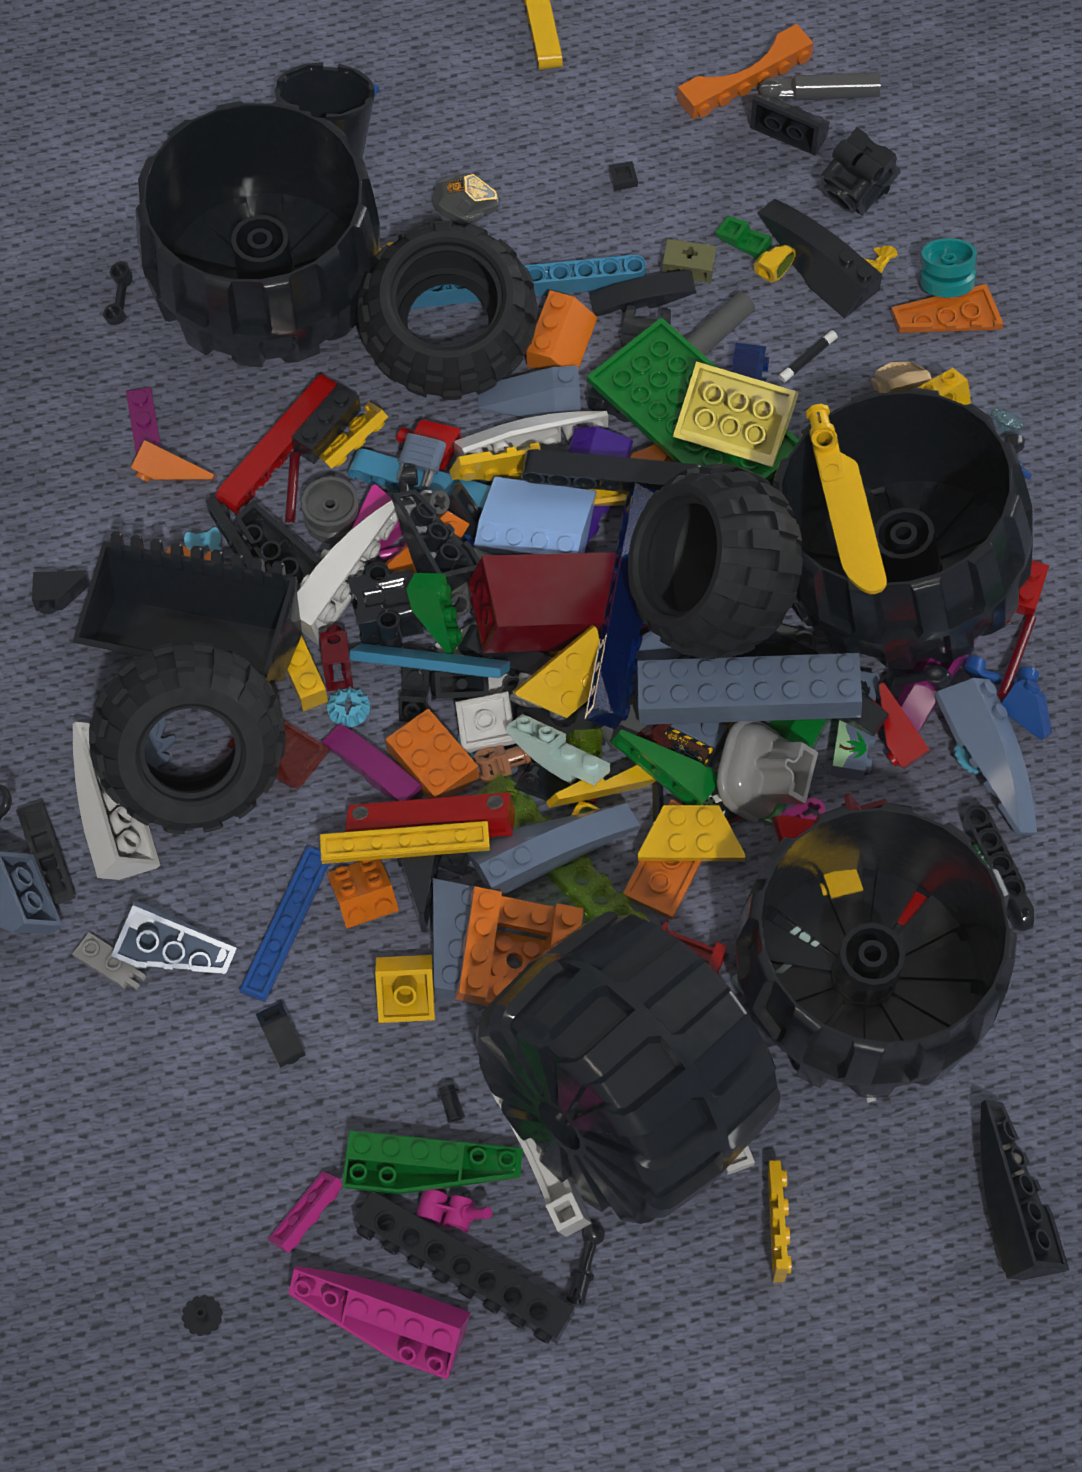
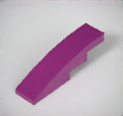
M341 723L322 741L324 747L342 758L345 764L352 770L364 776L371 786L395 801L410 800L422 788L421 784L399 765Z

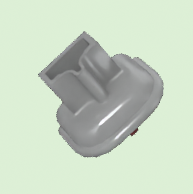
M761 721L736 722L730 728L720 760L717 775L718 794L723 804L731 812L753 824L757 823L759 819L770 815L776 804H806L818 752L802 742H788V740L780 736L779 732Z

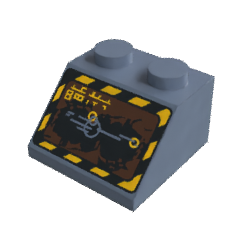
M722 722L667 724L658 745L710 767L727 738L728 725Z

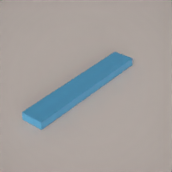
M363 643L350 650V659L353 661L491 678H501L510 671V661Z

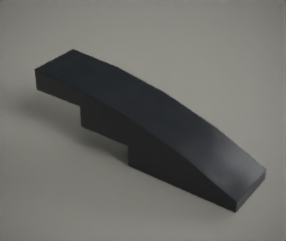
M684 270L650 275L613 284L590 292L594 314L596 316H603L620 309L622 312H626L628 305H635L636 309L648 306L649 309L657 308L697 292L692 271Z
M41 801L16 810L30 853L36 859L54 906L75 899L76 897L43 802Z

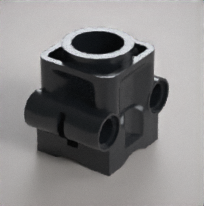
M856 127L847 139H843L838 143L832 154L834 159L820 177L824 185L823 191L833 202L847 212L854 213L856 211L861 216H864L874 202L879 203L877 200L884 193L888 194L891 184L901 171L900 167L896 165L897 157L893 151L885 146L874 143L867 133Z
M374 562L367 567L366 575L348 578L361 643L401 648L404 637L424 633L423 624L411 610L406 590L413 577L411 568L390 573L385 563Z

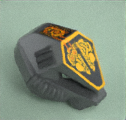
M458 173L447 177L437 183L433 193L434 208L443 216L459 224L477 222L484 217V214H491L500 206L499 195L496 194V191L474 174L460 175Z

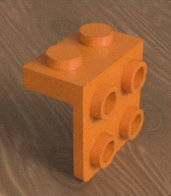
M380 859L360 861L348 866L338 867L328 873L327 876L338 901L346 929L399 911L392 884Z

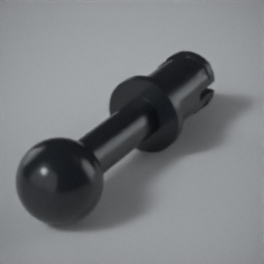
M592 1222V1224L587 1225L582 1230V1238L585 1245L579 1267L571 1271L573 1278L566 1298L573 1304H577L578 1299L579 1305L585 1304L589 1283L594 1280V1274L590 1272L596 1246L602 1243L605 1238L604 1228L596 1222Z

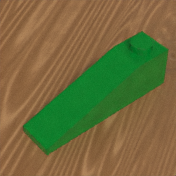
M621 729L610 742L686 805H703L717 787V774L710 767Z

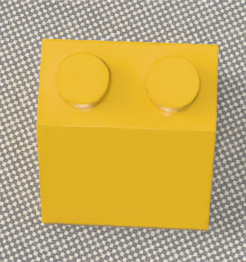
M432 955L376 957L375 978L378 1022L435 1020Z

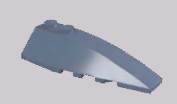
M972 678L937 691L934 694L956 742L960 748L964 746L967 748L972 756L969 762L974 770L979 768L987 779L983 784L989 792L999 798L998 807L1016 835L1031 836L1036 834L1034 803L1025 762L1013 727L1009 721L1007 710L1001 704L994 684L990 679Z

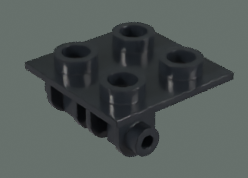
M531 759L532 764L527 765L514 789L548 801L555 793L580 780L577 778L574 782L569 783L545 769L534 759Z

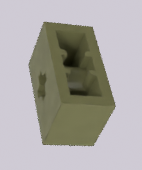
M667 239L662 273L691 270L694 281L711 284L717 246L706 243L685 242L679 239Z

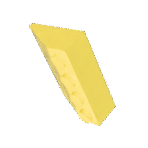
M696 361L673 437L773 467L789 425L798 393L794 390Z

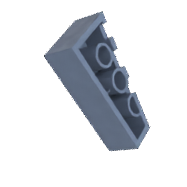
M433 878L435 997L463 1003V1001L455 1000V994L462 970V945L471 907V900L469 898L474 886Z

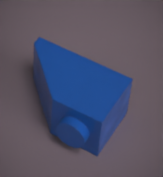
M1022 679L1014 684L1001 704L1006 708L1010 718L1042 741L1052 733L1046 695L1040 691L1041 688L1038 684L1028 679Z

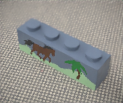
M860 671L861 690L872 700L880 701L879 674ZM839 720L831 776L863 781L864 774L871 771L872 757L868 756V749L874 748L876 734L873 737Z

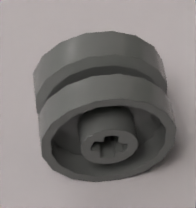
M334 476L322 477L313 481L305 489L301 498L306 529L317 541L327 544H336L351 531L360 512L358 494L353 485L345 479Z

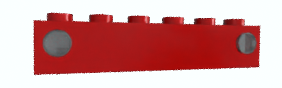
M510 792L349 805L345 831L356 832L488 821L489 837L512 836L515 808Z

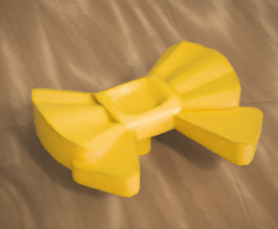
M890 245L874 248V252L878 256L876 260H865L882 273L889 260L895 258L898 254L894 247Z

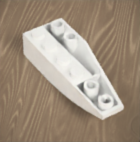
M577 411L520 419L454 441V453L456 458L490 451L492 455L505 452L506 448L515 446L517 451L530 449L529 444L538 442L540 448L542 443L557 447L561 444V429L568 443H571L574 428L594 426L603 429L607 428L608 413L607 411Z

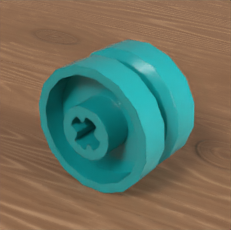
M953 238L937 239L926 244L921 252L922 269L920 272V284L922 289L931 295L945 298L960 297L974 289L976 283L977 251L975 247L967 241Z

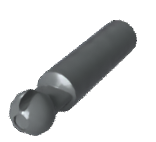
M879 72L802 75L789 79L768 77L759 85L760 95L766 94L778 99L794 98V100L879 97L881 89Z
M743 292L736 293L686 340L705 356L755 310L753 301Z

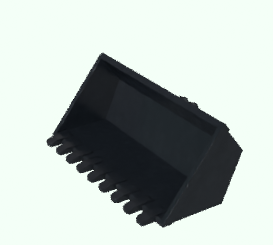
M113 531L111 533V542L104 541L73 643L143 656L152 652L153 647L172 643V646L191 645V641L213 644L214 648L226 652L228 650L242 656L249 661L254 669L264 675L268 682L270 680L283 681L302 636L297 596V577L286 575L285 565L281 561H275L272 564V572L265 571L264 560L260 557H254L251 568H247L244 565L243 555L238 553L232 555L231 564H225L221 550L214 549L211 552V561L204 560L203 549L200 546H193L190 557L184 556L181 543L173 542L170 546V553L164 552L163 542L160 539L153 538L150 542V549H145L143 538L140 535H133L130 539V546L124 545L123 534Z

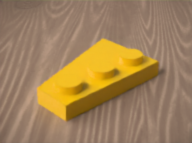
M539 442L529 444L530 449L541 450ZM515 446L506 448L505 452L492 455L490 451L459 456L449 471L451 479L493 481L494 477L520 480L522 478L525 452L530 449L517 451Z

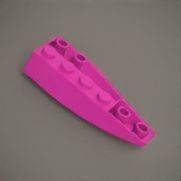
M299 1266L294 1268L288 1292L290 1296L392 1360L444 1379L449 1378L471 1312L386 1283Z

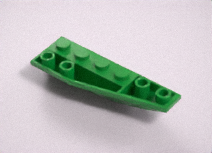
M349 1131L342 1188L405 1194L520 1178L523 1148Z

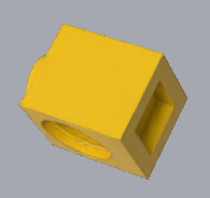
M856 869L834 871L824 875L831 899L863 891ZM822 883L819 884L823 896L827 895L824 885Z

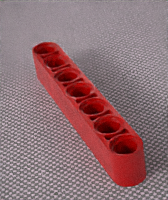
M320 374L219 487L215 495L217 501L220 504L224 503L235 514H239L244 504L247 505L256 495V490L260 486L263 487L272 477L271 473L276 468L279 469L288 459L286 456L294 450L292 436L339 383L325 374Z

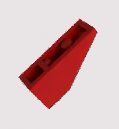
M883 682L879 685L882 708L889 714V717L884 722L886 743L890 749L887 756L895 767L901 765L905 770L929 754L931 750Z

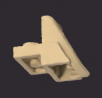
M890 362L876 370L874 373L875 377L870 380L874 391L889 393L910 391L930 381L932 378L928 370L913 362Z

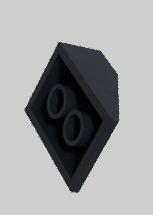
M441 855L399 858L398 866L403 869V876L421 931L427 932L433 901V878L437 879Z

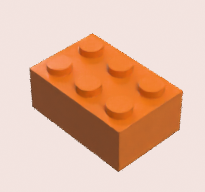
M429 708L385 739L387 752L404 771L421 784L422 788L420 791L427 799L454 797L479 779L478 765Z

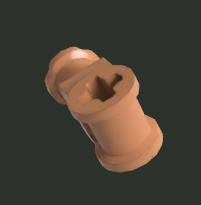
M503 745L486 747L478 750L474 755V759L481 769L480 779L484 783H493L499 781L504 776L512 774V767L525 763L527 765L532 764L530 756L519 746L507 750L504 749Z

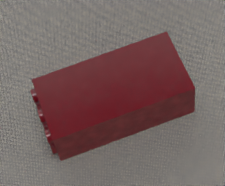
M629 552L482 556L467 583L482 652L503 653L563 650L591 625H594L598 630L601 649L624 648L638 639L645 630L646 624L643 623L638 615L635 600L630 592L628 576Z

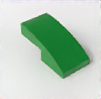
M727 216L715 232L716 237L756 259L762 253L767 252L773 243L771 236L751 230L749 222Z

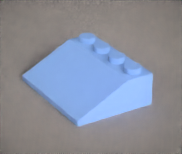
M494 477L479 519L474 546L492 555L585 553L597 492Z

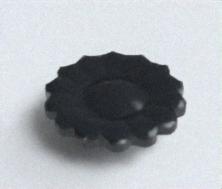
M206 1295L201 1297L195 1296L192 1301L186 1303L187 1307L183 1308L182 1312L184 1315L181 1319L185 1322L184 1327L189 1329L191 1334H197L198 1336L210 1335L212 1331L218 1329V1324L222 1322L221 1316L223 1312L220 1309V1304L215 1302L213 1297L208 1298Z

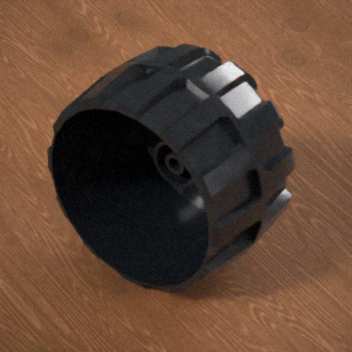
M242 101L217 105L215 110L193 120L185 119L169 131L165 143L154 156L146 159L138 178L140 204L136 207L135 211L138 249L143 272L164 320L168 322L177 320L180 323L187 344L204 355H208L214 350L231 355L232 360L238 365L248 367H263L265 360L281 358L283 361L290 363L300 362L320 354L319 344L325 340H337L347 335L358 323V293L363 276L367 272L371 273L373 268L372 260L380 249V222L366 164L362 159L356 158L351 152L347 135L330 120L322 121L301 111L298 105L280 101L273 103H243Z
M913 388L910 391L889 393L873 391L852 397L851 402L831 412L828 416L830 423L835 428L840 452L855 460L858 464L887 585L880 593L868 594L856 587L842 568L810 437L811 424H808L800 432L801 439L790 455L780 461L773 480V487L782 492L793 510V518L796 519L801 532L803 565L794 604L807 626L819 624L822 627L832 650L839 654L859 653V655L863 654L878 658L880 663L888 669L913 670L916 661L929 658L939 662H951L973 652L974 640L977 637L992 634L1007 624L1018 609L1019 589L1031 575L1033 508L1014 446L1009 442H1003L996 433L992 417L974 404H961L941 396L939 391Z
M884 802L881 808L848 810L845 806H841L819 814L813 826L796 838H783L768 856L740 914L735 943L738 989L743 991L751 1011V1019L768 1048L777 1045L787 1053L794 1062L799 1078L818 1088H821L827 1080L845 1083L862 1098L888 1097L895 1087L912 1083L929 1085L944 1076L965 1056L971 1053L992 1028L1008 991L1016 956L1017 934L1009 928L1006 912L1010 893L999 870L990 869L970 845L971 837L949 822L942 825L913 813L911 806ZM856 869L863 891L831 899L824 875L834 871ZM822 883L824 885L827 895L823 896L819 884ZM916 892L927 897L928 899L905 926L897 923ZM795 927L801 929L796 935L789 933ZM805 932L810 936L808 943L799 938L801 933ZM814 940L820 943L816 947L810 945ZM784 964L792 965L783 973H775Z
M611 911L600 914L530 961L524 970L484 1009L476 1030V1046L479 1052L481 1071L493 1095L503 1099L501 1103L502 1113L523 1141L531 1138L541 1149L539 1161L560 1182H564L569 1178L577 1184L584 1202L600 1212H603L608 1207H612L620 1220L625 1222L643 1224L651 1222L655 1218L667 1217L710 1184H713L776 1115L779 1109L781 1094L777 1086L776 1066L766 1042L763 1040L748 1011L730 987L697 953L652 921L635 914L623 916Z

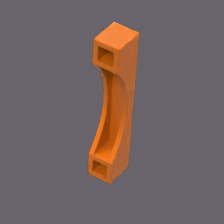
M795 24L778 33L768 53L751 67L726 76H697L678 86L677 101L693 120L699 116L706 117L714 108L728 105L733 98L739 95H747L752 88L761 84L765 78L774 77L778 74L784 75L790 71L791 67L807 63L812 57L813 42L799 25Z

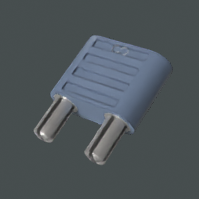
M408 433L398 462L401 466L396 478L399 482L401 473L407 465L415 464L418 471L425 472L421 486L429 489L434 474H438L447 444L437 439Z

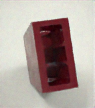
M331 625L326 628V632L320 634L322 664L327 692L347 689L349 686L354 689L347 631L342 630L338 625ZM341 663L344 680L333 682V664Z

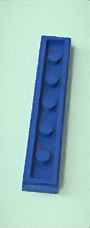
M310 846L306 847L241 985L240 993L266 1003L330 863L322 864L321 850Z

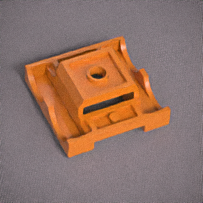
M475 886L469 898L471 900L470 915L462 945V970L455 1000L488 1006L524 970L530 961L582 925L584 909L556 903L553 907L504 897L500 891ZM497 926L548 937L546 940L498 931ZM514 956L518 958L521 964L520 968H511L507 964V957Z

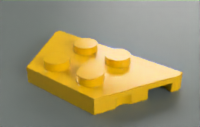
M591 625L512 692L522 699L565 718L569 717L608 684L597 628Z
M664 805L638 852V861H745V853L719 805Z

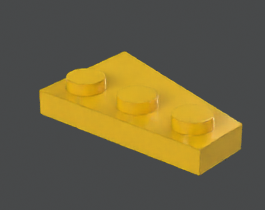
M369 401L363 407L366 412L360 417H354L349 423V431L338 435L319 458L331 469L334 466L338 467L343 464L347 459V454L353 449H359L366 442L365 438L369 434L379 431L384 426V421L388 416L381 408Z

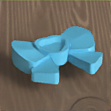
M213 527L208 532L198 534L192 532L185 533L184 543L190 551L193 546H200L201 548L208 546L211 552L214 549L222 551L220 547L221 534L216 527Z

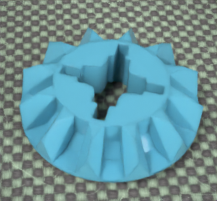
M349 686L347 689H338L334 695H330L327 711L330 719L335 724L339 725L341 723L345 727H354L366 720L370 712V703L368 696L361 689L356 690ZM348 698H350L352 705L355 706L351 707L349 715H347L345 707L341 706L346 705Z

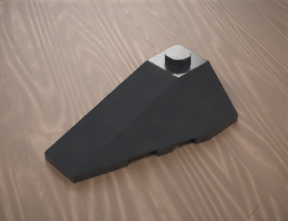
M415 489L392 494L391 499L416 572L445 574L447 584L451 587V592L469 581L480 560L474 548L467 541L462 542L454 534L455 529L450 524L445 525L436 515L437 511Z

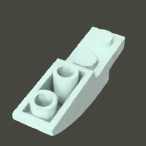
M522 714L506 726V732L524 752L545 769L569 783L579 778L594 785L610 772V763L566 743L565 733Z

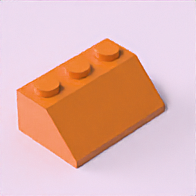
M550 290L537 322L532 343L526 351L527 367L543 370L551 367L578 366L579 370L598 317L574 296Z

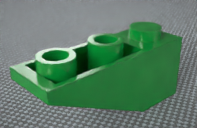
M415 573L406 588L411 610L446 654H453L457 645L461 643L462 632L457 625V611L452 605L451 587L447 584L445 574Z

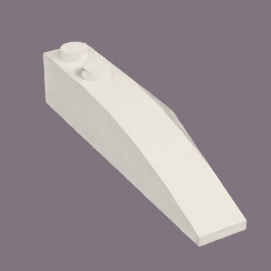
M392 500L354 527L328 552L312 573L306 575L302 580L301 588L297 592L302 632L319 645L321 643L320 634L326 632L327 627L335 625L351 601L348 578L365 575L366 564L368 561L374 562L379 554L381 546L379 542L381 539L384 541L388 539L399 519Z
M75 721L73 723V758L78 804L97 878L121 880L158 868L160 862L149 825L146 826L127 814L123 806L116 804L107 795L101 786L100 779L91 760L89 746L90 723Z

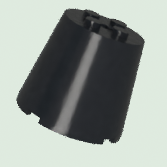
M324 62L303 64L284 72L277 79L275 88L276 101L298 105L301 111L322 121L330 120L347 135L353 155L356 158L363 159L375 96L372 81L355 68L338 64V68L324 67Z

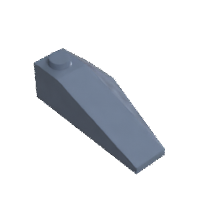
M578 366L551 367L499 380L492 389L482 394H477L478 409L524 418L581 411Z
M134 900L111 957L135 967H156L170 970L183 969L226 974L237 947L167 913Z

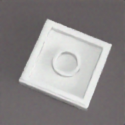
M508 691L455 702L461 746L467 753L476 752L486 747L516 744L506 732V726L513 722Z

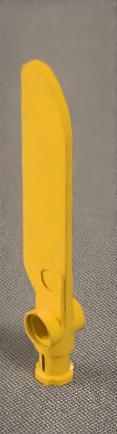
M812 405L806 410L805 415L811 424L810 437L842 568L849 580L861 591L868 594L880 593L885 589L887 579L858 464L855 460L840 452L835 428L829 420L830 409L828 405Z

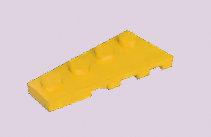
M781 1160L769 1161L768 1164L773 1283L785 1282L787 1274H791V1256H788L787 1245H790V1229L785 1225V1216H788L789 1206L788 1198L783 1197V1188L787 1187V1171L781 1169Z

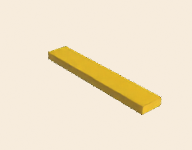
M488 821L320 834L322 864L490 851Z

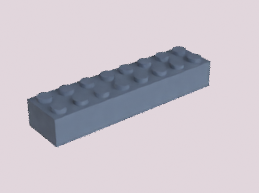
M859 653L638 661V710L640 725L861 718L862 691Z

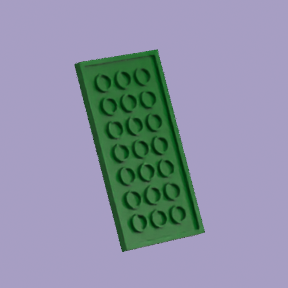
M662 317L587 376V382L674 462L697 464L700 466L726 464L741 467L756 473L768 481L776 474L780 461L787 458L799 442V439L787 429L774 465L771 467L673 437L696 361L713 367L717 366Z

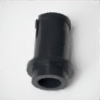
M454 1084L439 1088L437 1097L439 1100H442L447 1122L452 1123L465 1118L458 1098L459 1089H456Z

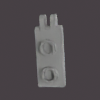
M88 932L72 953L73 957L121 988L125 989L128 985L137 991L140 985L132 980L135 976L143 982L147 978L144 973L139 971L141 967H135L111 957L114 948Z

